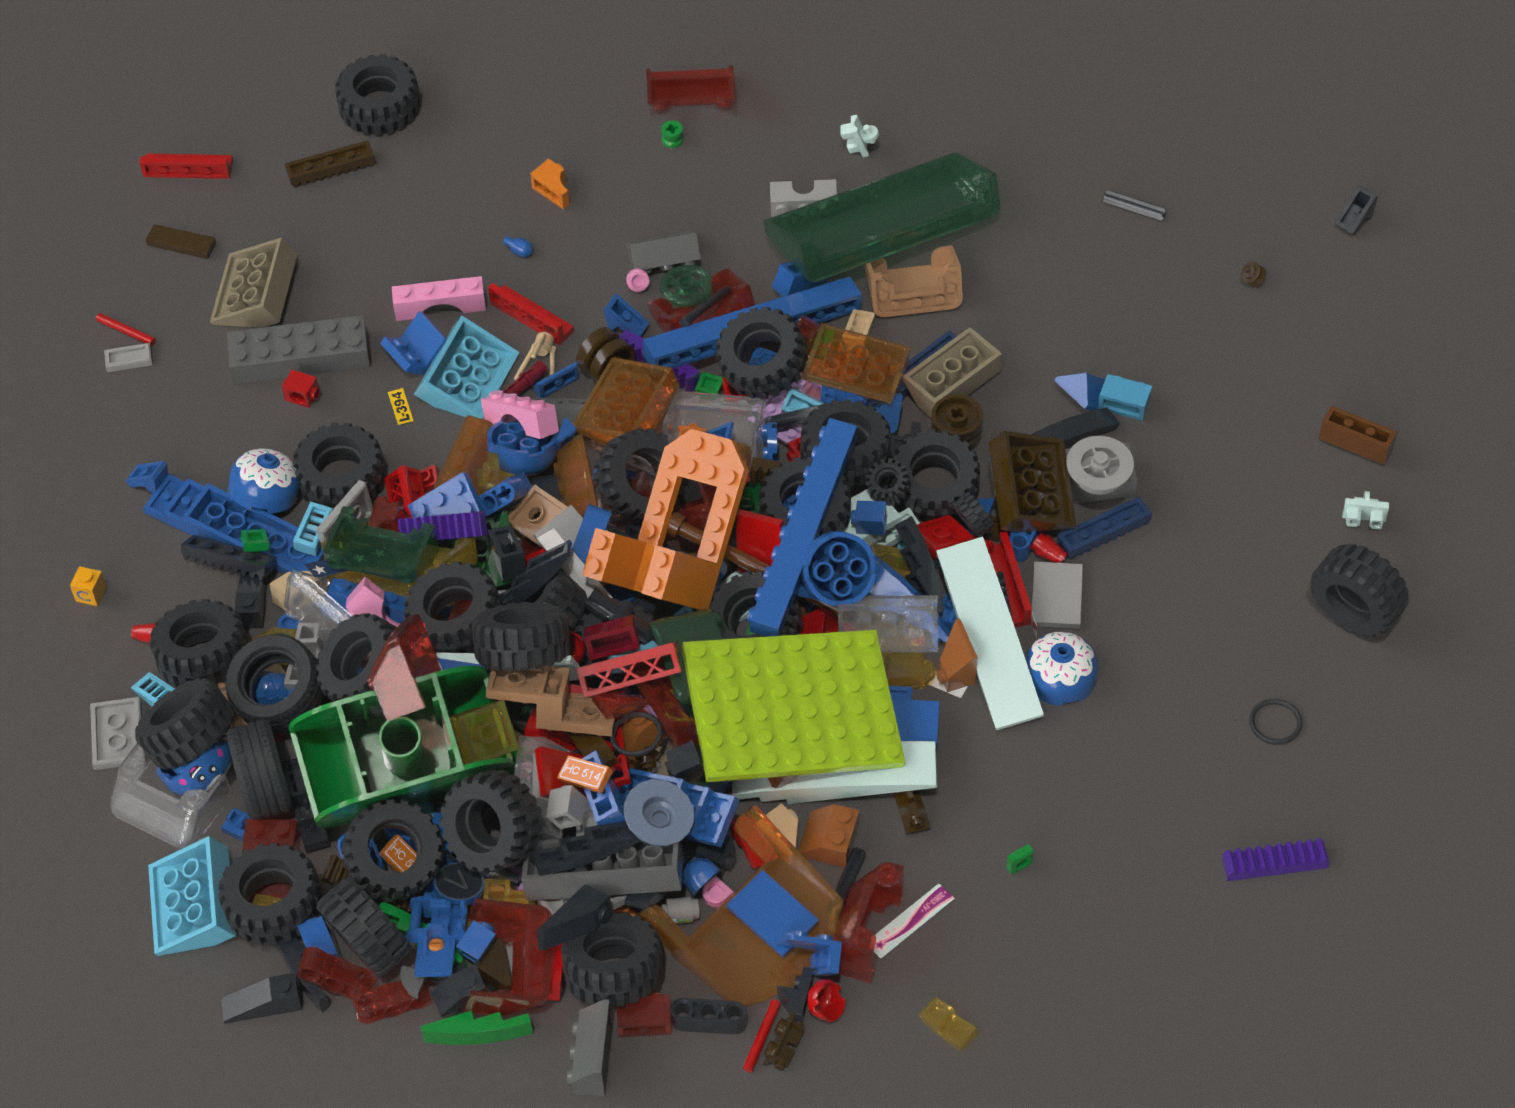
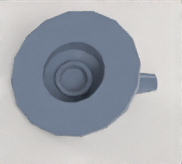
M651 779L637 784L629 791L624 802V818L629 829L640 840L654 846H669L679 843L689 834L694 822V809L689 797L678 786L666 780Z

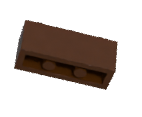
M1331 405L1322 421L1319 439L1385 465L1394 448L1397 431Z

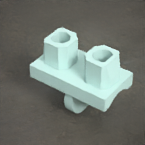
M858 115L851 116V123L841 125V136L843 140L847 139L849 153L860 152L863 158L868 157L867 145L875 143L879 136L877 127L873 125L862 126Z
M1364 491L1363 498H1345L1342 518H1346L1347 526L1357 527L1360 526L1361 520H1369V527L1372 529H1382L1383 523L1386 522L1389 502H1379L1378 499H1371L1370 491Z

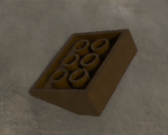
M1003 431L989 442L1000 529L1015 532H1031L1075 528L1076 519L1069 472L1066 464L1064 439Z

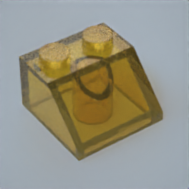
M504 700L472 708L449 717L463 765L497 758L520 749Z

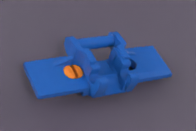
M432 879L428 886L425 887L424 896L413 897L410 900V908L412 909L410 926L405 938L408 942L418 943L415 977H445L452 975L456 945L465 934L467 902L461 901L460 904H453L451 906V901H446V899L439 900L434 894ZM422 913L423 918L431 917V923H428L426 928H420Z

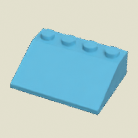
M461 316L446 337L447 341L434 358L414 395L433 407L481 422L484 417L481 399L490 396V392L499 390L520 352L464 316Z
M210 836L148 865L154 953L157 956L215 946L236 936L227 922L218 897L220 892L218 886L220 879L223 878L222 873L227 866L230 867L228 847Z

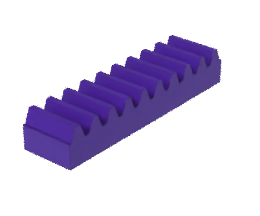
M626 329L620 335V338L633 346L635 350V364L642 362V368L648 367L649 365L643 357V338ZM688 364L656 373L658 377L664 375L665 381L671 379L672 385L678 383L679 389L685 387L687 394L695 391L700 379L699 370Z
M485 510L398 519L401 543L476 537L488 534Z
M1317 838L1314 842L1311 839H1308L1305 843H1302L1301 840H1298L1295 844L1287 842L1283 846L1281 843H1277L1275 847L1268 844L1265 848L1257 846L1253 850L1247 847L1244 851L1237 848L1234 852H1231L1229 849L1222 855V863L1227 881L1326 869L1330 863L1324 840L1321 838Z

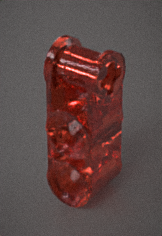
M307 947L303 951L297 975L304 981L312 982L324 987L328 991L336 992L355 1001L364 998L367 990H370L375 984L374 974L366 968L350 963L344 958L331 955L317 947Z
M401 980L357 993L353 999V1006L357 1020L363 1024H371L375 1021L395 1017L411 1010L422 1009L428 1006L432 999L426 981L419 998L416 999L407 993Z

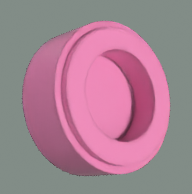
M635 268L627 274V285L632 291L642 292L648 287L649 277L643 269Z

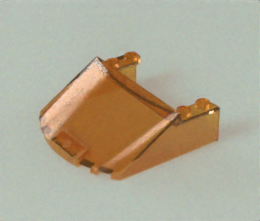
M757 805L747 809L737 818L735 829L737 834L764 863L689 936L658 905L642 909L637 914L644 921L647 920L654 926L660 935L661 942L671 951L670 955L724 1000L741 1002L744 1006L759 1003L777 995V986L789 988L795 984L796 976H801L803 967L810 968V959L815 950L794 947L782 958L729 911L727 904L763 870L819 919V924L809 932L808 937H818V935L832 936L838 926L837 921L843 906V899Z

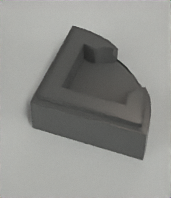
M402 965L400 971L401 982L407 993L418 999L427 977H415V969Z

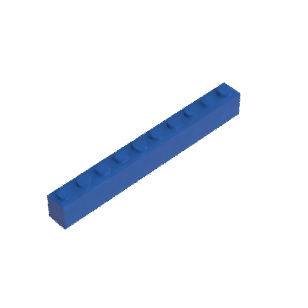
M850 277L836 280L643 339V357L653 373L656 374L716 355V343L718 339H721L720 332L723 328L728 327L727 323L732 318L735 320L738 318L737 314L743 311L745 314L750 312L749 309L756 307L758 310H762V307H770L772 311L777 308L782 310L784 314H789L799 328L802 329L850 314L853 309L860 310L862 294Z
M829 418L827 426H822L819 433V440L821 441L819 446H814L811 454L812 464L811 466H806L803 479H805L803 486L799 485L796 491L795 499H797L795 506H790L787 519H789L788 525H783L779 539H781L780 545H775L771 556L773 563L771 567H766L763 576L765 583L763 587L759 586L755 596L756 606L755 608L751 607L749 610L747 621L750 622V632L765 637L781 635L802 580L804 553L809 544L820 534L855 444L857 426Z

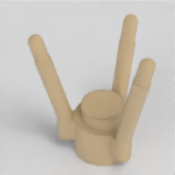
M547 332L537 334L535 342L517 371L514 380L525 370L531 358L534 359L536 355L546 356L548 353L550 354V376L554 374L555 352L557 348L553 345L554 338L551 334Z

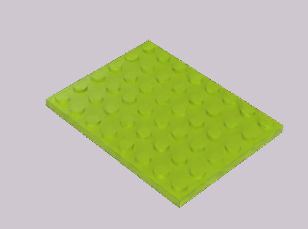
M876 630L682 643L681 649L706 782L904 767L906 763Z

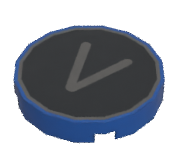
M458 862L442 866L433 878L434 894L439 900L446 899V901H451V906L453 904H460L461 901H466L467 905L476 903L482 897L485 888L483 874L476 871L470 872L466 870V866Z

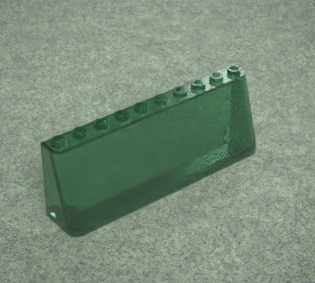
M954 152L763 220L765 233L805 279L810 282H818L995 217L1001 207L997 175L986 167Z

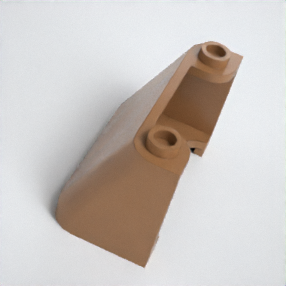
M952 245L936 248L931 254V265L887 270L886 260L882 256H863L871 303L877 316L891 317L957 308L962 303L961 265Z

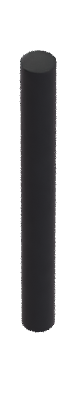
M728 285L722 287L680 320V324L683 327H687L731 292V288Z

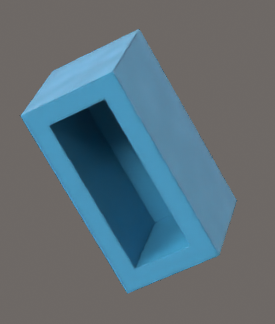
M1107 374L1099 395L1098 409L1108 407L1112 413L1143 421L1151 400L1152 386L1143 382H1136L1120 376Z

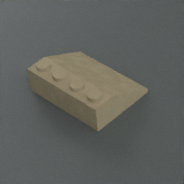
M282 237L228 255L210 319L212 325L263 328L280 322L297 258V253Z

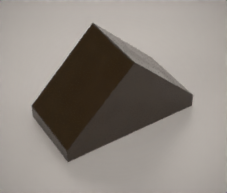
M502 938L496 939L480 963L477 964V967L485 983L495 987L500 995L509 997L512 983Z

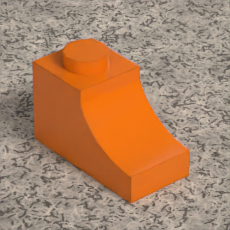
M548 158L530 173L532 188L564 210L570 205L568 190L564 187L566 184L565 170L560 164Z

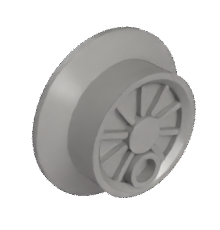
M1091 436L1084 438L1073 445L1067 455L1066 464L1070 476L1083 490L1092 494L1103 495L1115 491L1129 480L1134 469V460L1130 450L1123 443L1111 437Z

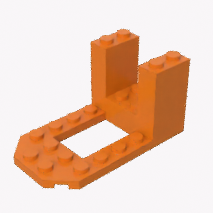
M690 429L665 446L638 540L595 528L582 576L639 591L642 594L708 611L749 472L746 462L742 460L738 452L740 449L736 441ZM682 477L717 487L697 557L662 547Z

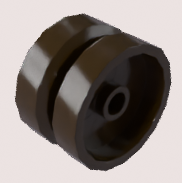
M603 327L592 332L584 340L578 350L576 363L581 370L589 374L599 385L603 387L611 386L628 372L635 358V350L627 341L621 339L614 330L609 327Z
M963 394L948 395L937 401L932 409L931 430L935 429V432L941 433L942 430L949 431L951 436L957 434L962 437L961 442L967 441L972 446L971 451L979 445L982 439L983 411L980 404L973 398Z

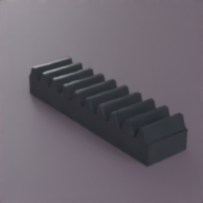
M192 535L181 544V554L184 560L191 557L192 562L195 563L199 560L202 565L208 562L209 567L216 564L217 569L224 566L226 571L233 569L234 573H238L241 570L243 576L249 573L251 578H254L258 575L259 580L264 579L277 566V556L262 552H245L243 547L197 535Z

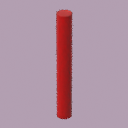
M98 313L96 316V321L141 342L150 343V346H153L156 342V338L102 313Z
M771 1000L744 1063L743 1070L746 1072H753L781 1006L778 1000Z

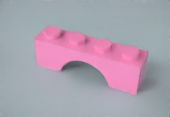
M482 276L392 286L396 321L414 319L418 312H423L425 309L439 304L453 305L463 313L486 311Z
M501 390L490 392V396L481 399L485 424L487 426H492L499 421H503L504 424L516 422L517 418L527 436L542 439L559 432L555 405L545 403L544 400H531L530 397L506 394Z
M364 577L347 597V611L352 616L362 613L375 614L401 629L410 641L413 656H410L412 660L416 661V658L428 655L427 650L422 649L408 625L397 623L386 614L383 608L385 591Z

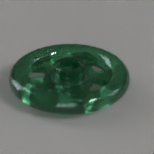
M681 265L669 270L663 276L660 282V292L662 297L674 306L693 307L709 298L714 284L711 275L705 269L695 265ZM697 275L701 278L696 281L693 276ZM675 286L676 292L671 293L669 287ZM698 287L704 288L701 293L696 292ZM681 295L690 296V298H681Z

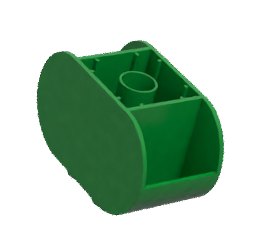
M460 666L437 671L334 701L307 711L295 718L288 727L316 825L322 828L350 825L364 807L367 809L371 803L376 801L382 803L387 798H394L395 802L406 799L409 800L408 804L412 806L416 803L436 801L445 798L447 792L451 790L456 782L487 770H504L510 773L515 768L496 701L495 699L486 698V689L489 682L486 669L482 666Z

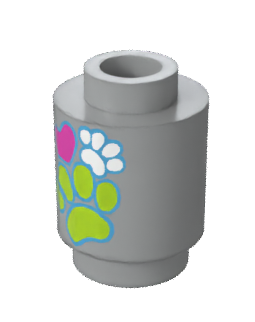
M691 897L666 899V904L661 905L662 919L667 920L668 925L690 923L693 920L699 919L698 899H691Z

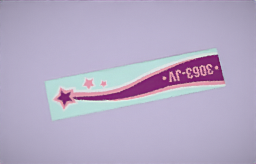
M937 884L865 944L881 959L955 898L940 884Z

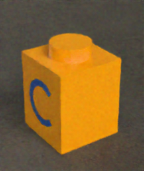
M79 566L70 584L76 602L97 607L107 589L102 571Z

